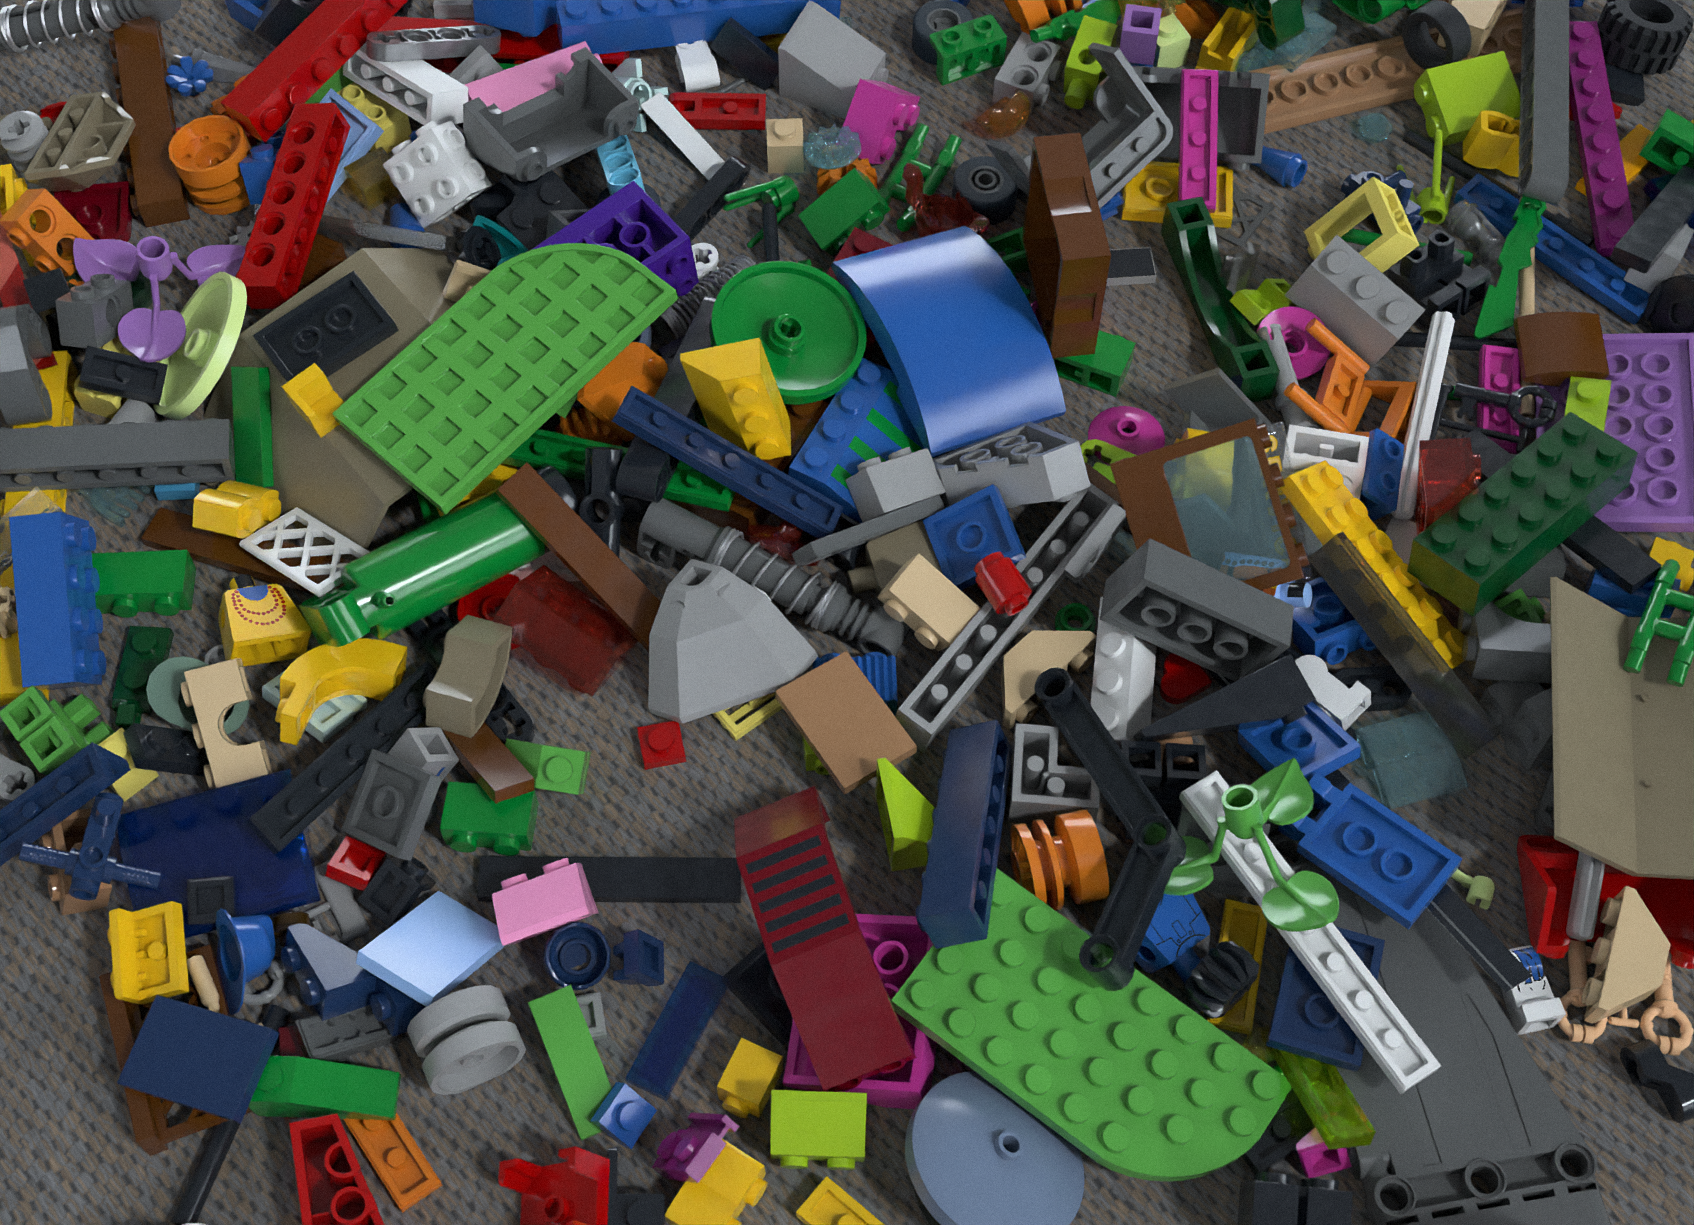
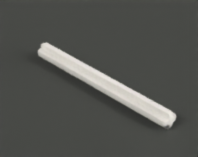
M1447 311L1435 312L1430 323L1404 441L1397 510L1391 512L1392 517L1398 520H1409L1414 513L1455 322L1452 313Z

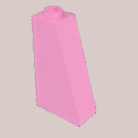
M586 41L467 83L465 86L468 87V99L471 101L479 97L487 106L495 103L502 112H505L554 89L555 74L562 72L566 75L574 65V62L571 60V54L584 47L589 51L590 49ZM593 54L602 63L599 54Z

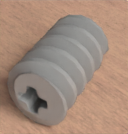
M23 110L13 112L0 121L1 144L5 151H7L10 159L14 161L15 167L20 171V175L25 179L29 189H42L44 187L27 181L24 173L49 131L44 126L39 115Z

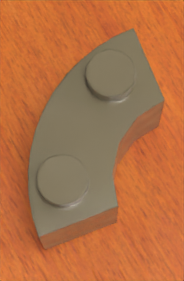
M467 615L457 625L449 629L444 639L445 651L441 665L435 678L426 687L423 695L427 726L440 727L441 730L469 738L476 734L490 713L505 676L512 641L511 626Z

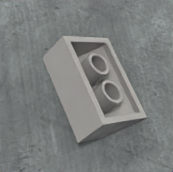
M1338 235L1331 240L1285 294L1295 305L1319 317L1327 329L1370 365V369L1425 311L1422 306Z

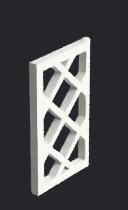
M298 507L241 540L239 543L240 547L318 597H322L343 583L341 569L348 563H340L341 554H352L360 558L370 553ZM296 520L307 526V528L286 529L288 525ZM314 537H325L335 543L334 545L312 546ZM305 538L304 547L282 548L283 539ZM275 540L273 549L263 550L257 546L262 541ZM333 555L331 564L309 566L310 556ZM302 557L301 566L289 567L280 561V558ZM330 574L329 578L319 584L307 578V576Z

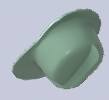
M181 656L169 658L157 665L149 676L146 688L148 702L155 713L166 721L193 732L192 724L198 723L194 706H186L180 684L186 681L184 672L210 664L198 659ZM249 700L235 704L226 713L224 728L227 735L239 729L247 718L250 706Z

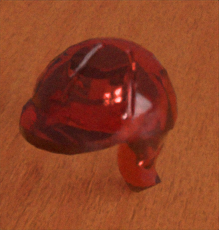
M912 163L905 165L902 175L907 183L905 198L907 203L916 211L915 225L920 238L967 226L978 235L987 231L990 225L989 219L973 210L965 196L960 197V192L956 193L955 199L945 194H924L921 169Z

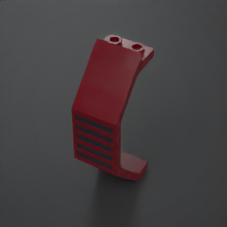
M813 786L734 818L736 860L770 965L824 1091H846L857 1087L862 1080L878 1073H891L901 1069L906 1062L915 1059L916 1055L895 1013L863 936L828 839L825 823L830 821V818L816 787Z

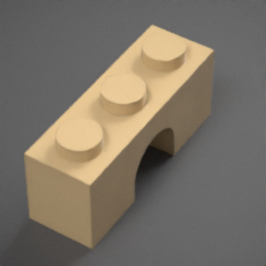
M234 658L184 672L186 681L181 682V691L186 706H194L198 723L192 724V730L198 748L205 747L209 764L204 765V773L210 790L217 789L218 796L222 797L274 782V774L265 741L240 744L233 741L227 735L224 728V719L228 710L237 703L253 699L242 659Z

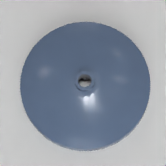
M977 1072L958 1073L940 1081L924 1096L910 1117L905 1136V1158L909 1176L920 1200L941 1225H1069L1076 1216L1084 1192V1167L1079 1149Z

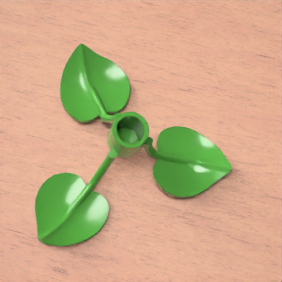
M1295 758L1270 770L1250 786L1244 784L1235 785L1228 788L1222 794L1221 801L1225 816L1217 818L1218 829L1211 852L1208 845L1201 839L1192 836H1181L1187 847L1186 855L1183 861L1173 869L1164 894L1188 895L1208 886L1214 878L1210 864L1215 863L1219 859L1226 830H1229L1240 839H1250L1256 836L1274 881L1279 886L1269 890L1262 899V913L1272 926L1284 931H1307L1325 927L1337 918L1340 906L1333 885L1324 876L1311 871H1300L1286 881L1280 873L1263 832L1262 826L1267 820L1276 825H1289L1304 818L1313 808L1314 795L1312 788L1304 777Z

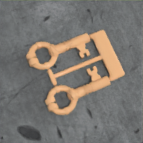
M1571 940L1567 952L1570 990L1560 998L1566 1015L1558 1023L1560 1029L1569 1036L1571 1042L1593 1044L1594 1039L1603 1034L1606 1023L1609 1022L1610 1025L1638 1028L1640 1025L1645 1039L1652 1040L1659 1047L1662 1054L1679 1056L1681 1051L1690 1045L1694 1029L1687 1015L1678 1009V1004L1674 1002L1670 952L1662 985L1654 991L1655 1002L1644 1011L1640 1023L1638 1020L1628 1019L1627 1008L1619 1011V1017L1610 1016L1608 1019L1606 1017L1595 1022L1594 1026L1570 1024L1566 1011L1568 1006L1571 1004L1576 1007L1587 1006L1582 1003V994L1588 981L1587 965L1592 963L1591 955L1593 948L1586 946L1585 941ZM1656 1016L1662 1019L1674 1018L1680 1025V1038L1656 1035L1653 1031V1019Z

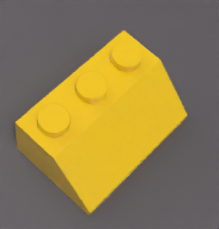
M760 338L680 353V361L710 431L761 460H771L791 455L790 418Z

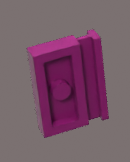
M691 1112L687 1117L692 1122L688 1129H679L677 1132H672L662 1141L657 1150L659 1157L652 1165V1168L666 1179L699 1183L725 1147L726 1143L722 1140L726 1132H735L739 1127L726 1114Z

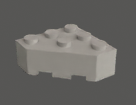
M1030 421L933 459L946 491L940 495L945 508L992 484L999 489L1006 508L1048 501H1069L1078 496V491L1091 487L1079 441Z

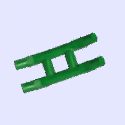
M919 122L916 123L911 137L908 138L895 166L882 187L878 189V192L888 205L892 198L909 204L904 214L896 222L897 228L902 232L908 231L920 221L925 208L945 175L950 171L962 142L961 138L950 134L943 150L940 151L934 163V167L916 161L930 129L927 125ZM907 173L926 179L919 192L900 185Z
M1669 559L1664 562L1658 572L1653 589L1631 641L1623 669L1639 674L1653 635L1679 642L1666 682L1673 686L1683 687L1694 657V596L1672 590L1680 570V565L1677 561ZM1667 605L1691 612L1686 626L1660 619L1664 606Z

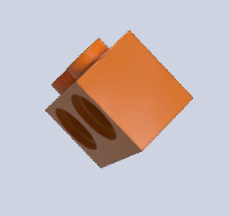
M46 188L27 189L0 219V224L7 230L6 236L16 246L25 249L34 258L35 266L43 273L61 267L64 276H71L76 270L73 255L74 239L94 240ZM31 214H33L36 219V227L34 230L31 228L29 222ZM58 242L61 243L63 248L61 257L56 249Z

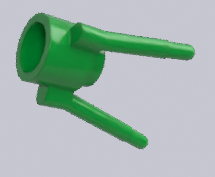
M782 175L772 181L726 194L724 196L725 201L739 200L725 205L723 210L729 211L762 199L764 204L773 203L776 206L777 211H779L777 213V224H779L786 216L795 212L792 204L799 200V191L795 182L788 175ZM763 228L747 243L748 248H753L764 238Z

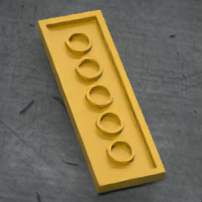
M1324 460L1283 480L1285 486L1280 487L1282 492L1427 684L1430 685L1465 662L1462 656L1465 636L1450 624L1443 614L1440 603L1434 597L1428 595L1417 578L1407 572L1408 564L1404 563L1393 549V543L1389 536L1379 530L1370 519L1366 506L1359 499L1354 498L1344 485L1340 472Z

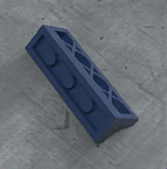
M92 742L0 810V866L21 851L23 842L33 843L129 772L131 769L128 761Z

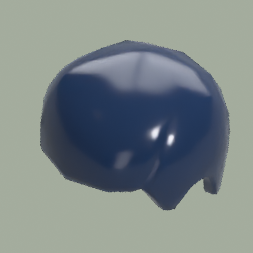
M580 921L569 922L555 929L544 944L542 961L548 976L559 986L566 987L571 985L573 990H586L588 987L600 982L609 969L611 948L604 934L598 928ZM590 961L589 965L582 970L570 969Z

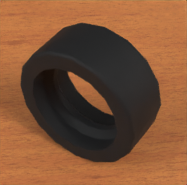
M1432 0L1410 14L1403 23L1402 38L1404 46L1411 59L1424 70L1461 61L1471 50L1472 36L1467 21L1453 5L1445 1ZM1427 22L1433 25L1442 35L1446 51L1441 49L1431 38Z

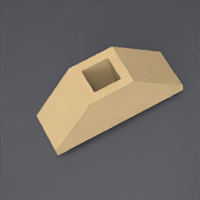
M1032 630L1003 656L1001 669L1003 726L1008 731L1015 725V719L1020 724H1027L1039 709L1037 704L1041 700L1036 695L1034 688L1035 682L1041 673L1055 667L1067 671L1069 665L1080 674L1089 667L1095 658L1093 650L1097 636L1091 631Z
M1625 886L1614 898L1609 897L1601 912L1600 922L1606 924L1603 938L1599 937L1591 955V962L1597 964L1594 978L1590 977L1582 994V1003L1587 1005L1584 1021L1592 1024L1646 999L1663 982L1671 944L1637 891L1629 886Z

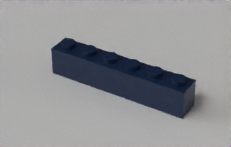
M997 719L950 730L947 749L943 750L944 766L942 778H939L937 783L939 793L937 808H934L932 812L934 826L932 837L927 842V867L921 877L922 897L920 905L916 907L918 926L922 932L927 933L936 949L987 939L1013 750Z

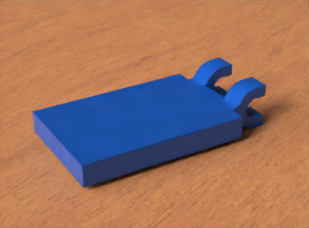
M1316 773L1308 783L1314 795L1313 807L1321 811L1313 820L1306 815L1295 823L1279 825L1278 831L1290 839L1301 840L1298 843L1296 852L1409 930L1459 868L1462 858L1353 784L1349 783L1343 791H1340L1325 777Z

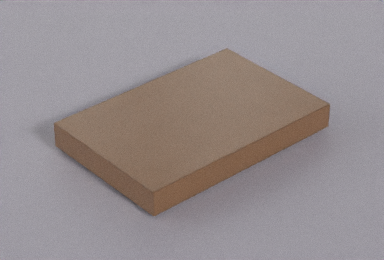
M847 651L775 691V698L844 795L876 777L877 759L886 758L895 766L917 751L916 744Z

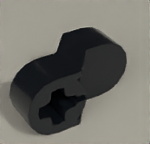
M1650 1039L1621 1048L1620 1060L1634 1085L1638 1087L1645 1086L1658 1091L1675 1122L1681 1123L1694 1118V1073L1668 1065L1659 1047Z

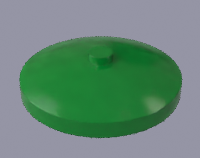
M791 261L763 262L752 265L735 274L720 290L713 306L709 324L712 347L760 338L784 404L813 403L826 399L840 391L849 383L858 370L866 347L867 336L864 318L852 295L837 280L821 270Z

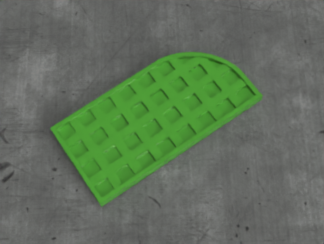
M563 243L524 252L494 268L332 414L337 423L446 515L678 299L677 292L672 286L635 258L610 247L585 243Z
M997 868L987 939L938 949L933 945L891 1000L896 1013L1094 1161L1112 1171L1138 1179L1163 1182L1184 1181L1208 1175L1233 1163L1251 1149L1261 1138L1294 1085L1289 1079L1134 968L1132 980L1123 989L1106 991L1101 988L1084 969L1079 959L1081 946L1091 936ZM1111 958V959H1108L1106 962H1104V964L1102 965V967H1104V966H1106L1107 964H1109L1110 961L1112 960V958Z

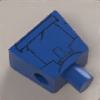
M1163 893L1135 958V961L1145 972L1151 974L1171 964L1185 984V981L1192 974L1191 971L1200 963V958L1192 947L1210 934V927L1193 893L1181 896Z

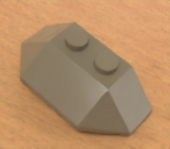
M105 91L71 95L24 173L26 180L54 192L65 190L79 192L89 188L115 165L136 126L134 119L118 104L113 102Z

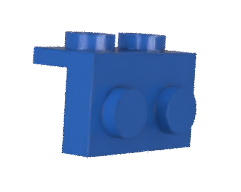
M1378 428L1369 433L1365 472L1360 501L1366 506L1368 516L1372 521L1397 510L1405 446Z

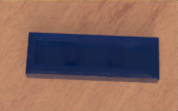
M690 961L626 1075V1082L665 1101L668 1100L728 989L721 981L723 976Z

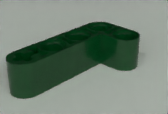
M1211 0L1253 14L1258 38L1269 50L1277 49L1302 34L1305 29L1301 0Z

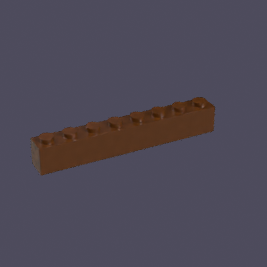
M150 17L126 21L122 23L120 28L110 31V34H114V37L108 38L112 56L114 59H117V62L112 63L114 77L117 84H121V88L115 89L119 106L134 119L136 124L123 148L128 163H132V167L126 168L130 187L135 189L136 194L130 195L132 209L136 217L142 216L146 228L190 219L187 192L183 180L177 174L169 158L168 147L172 137L176 134L175 128L177 127L171 88L166 82V77L169 75L167 72L161 23L153 21Z

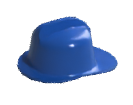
M221 908L216 912L218 936L217 965L230 1014L235 1015L240 1011L243 1004L245 983L262 975L271 966L275 956L276 943L272 920L268 915L231 917L226 910Z

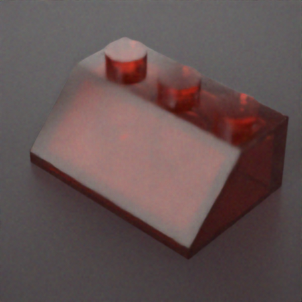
M1471 438L1420 440L1415 498L1417 536L1478 487L1477 478H1481L1480 454L1472 453Z
M542 565L514 585L492 620L496 623L511 626V643L525 648L533 654L534 659L540 665L554 669L567 679L568 684L579 692L587 693L590 696H594L607 683L639 642L609 610L546 565Z

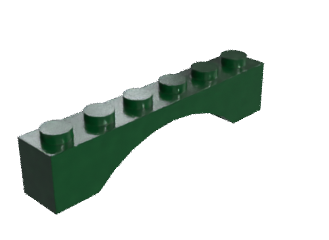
M1202 196L1167 203L1161 234L1219 368L1252 403L1271 399L1280 370L1267 341L1259 337L1252 330L1242 313L1230 302L1233 294L1222 265L1215 226Z

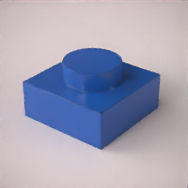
M616 1082L591 1121L625 1148L632 1149L657 1110L627 1084Z

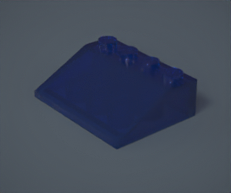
M291 769L121 814L118 825V837L123 864L162 872L157 889L127 883L133 911L174 901L182 904L185 938L216 930V924L188 925L187 880L227 876L236 877L237 917L262 914L271 915L321 901L308 827L284 849L274 855L245 823L294 779Z

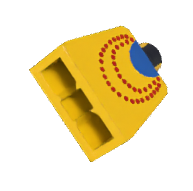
M248 574L234 577L229 583L230 590L223 593L218 615L225 660L241 658L245 667L295 659L306 653L312 630L285 589L278 584L256 586L253 577Z

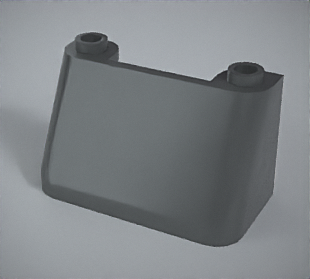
M584 47L571 54V60L574 62V65L566 75L562 72L555 74L554 89L512 109L502 112L495 103L487 106L479 97L463 104L464 139L477 161L520 182L533 181L542 174L619 136L629 134L637 123L639 101Z
M1132 66L1173 126V136L1170 143L1156 157L1179 158L1180 73L1185 68ZM1218 70L1217 160L1228 161L1229 169L1250 170V163L1261 164L1270 74Z

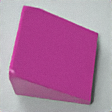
M1335 1113L1326 1117L1296 1144L1306 1178L1310 1179L1352 1167Z

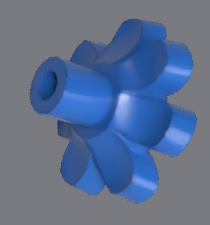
M184 56L180 58L182 67L177 65L168 67L167 72L169 76L166 77V82L170 88H178L181 96L198 95L206 90V83L213 80V70L209 69L208 62L200 60L193 65L192 58Z

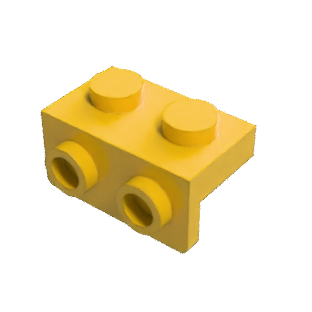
M170 901L134 912L121 908L110 910L107 937L111 946L113 970L110 981L115 998L143 1005L154 1002L156 995L169 998L189 992L182 904Z

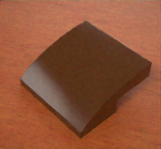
M1544 312L1516 317L1514 320L1523 382L1559 387L1565 378H1571V376L1605 380L1610 374L1599 314L1586 312Z

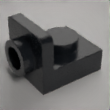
M397 857L387 858L357 901L388 927H391L405 916L420 893L431 890L436 882L427 875L429 871L427 866L412 857L411 861Z

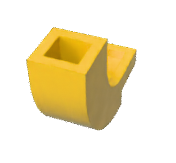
M359 638L341 647L323 644L298 657L280 677V703L275 716V721L280 723V741L297 746L316 709L335 697L361 695L382 701L402 683L406 672L407 647L383 640Z

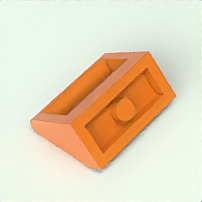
M1364 380L1353 419L1348 428L1351 431L1350 434L1369 437L1370 432H1358L1355 430L1371 396L1391 403L1380 430L1404 444L1417 383Z

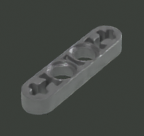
M486 25L377 31L367 35L366 55L370 59L380 62L467 57L479 45L492 55L500 51L501 32L497 28Z

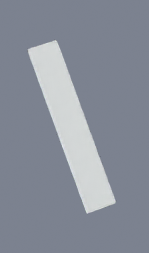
M659 92L640 105L708 181L724 165V160L662 93Z

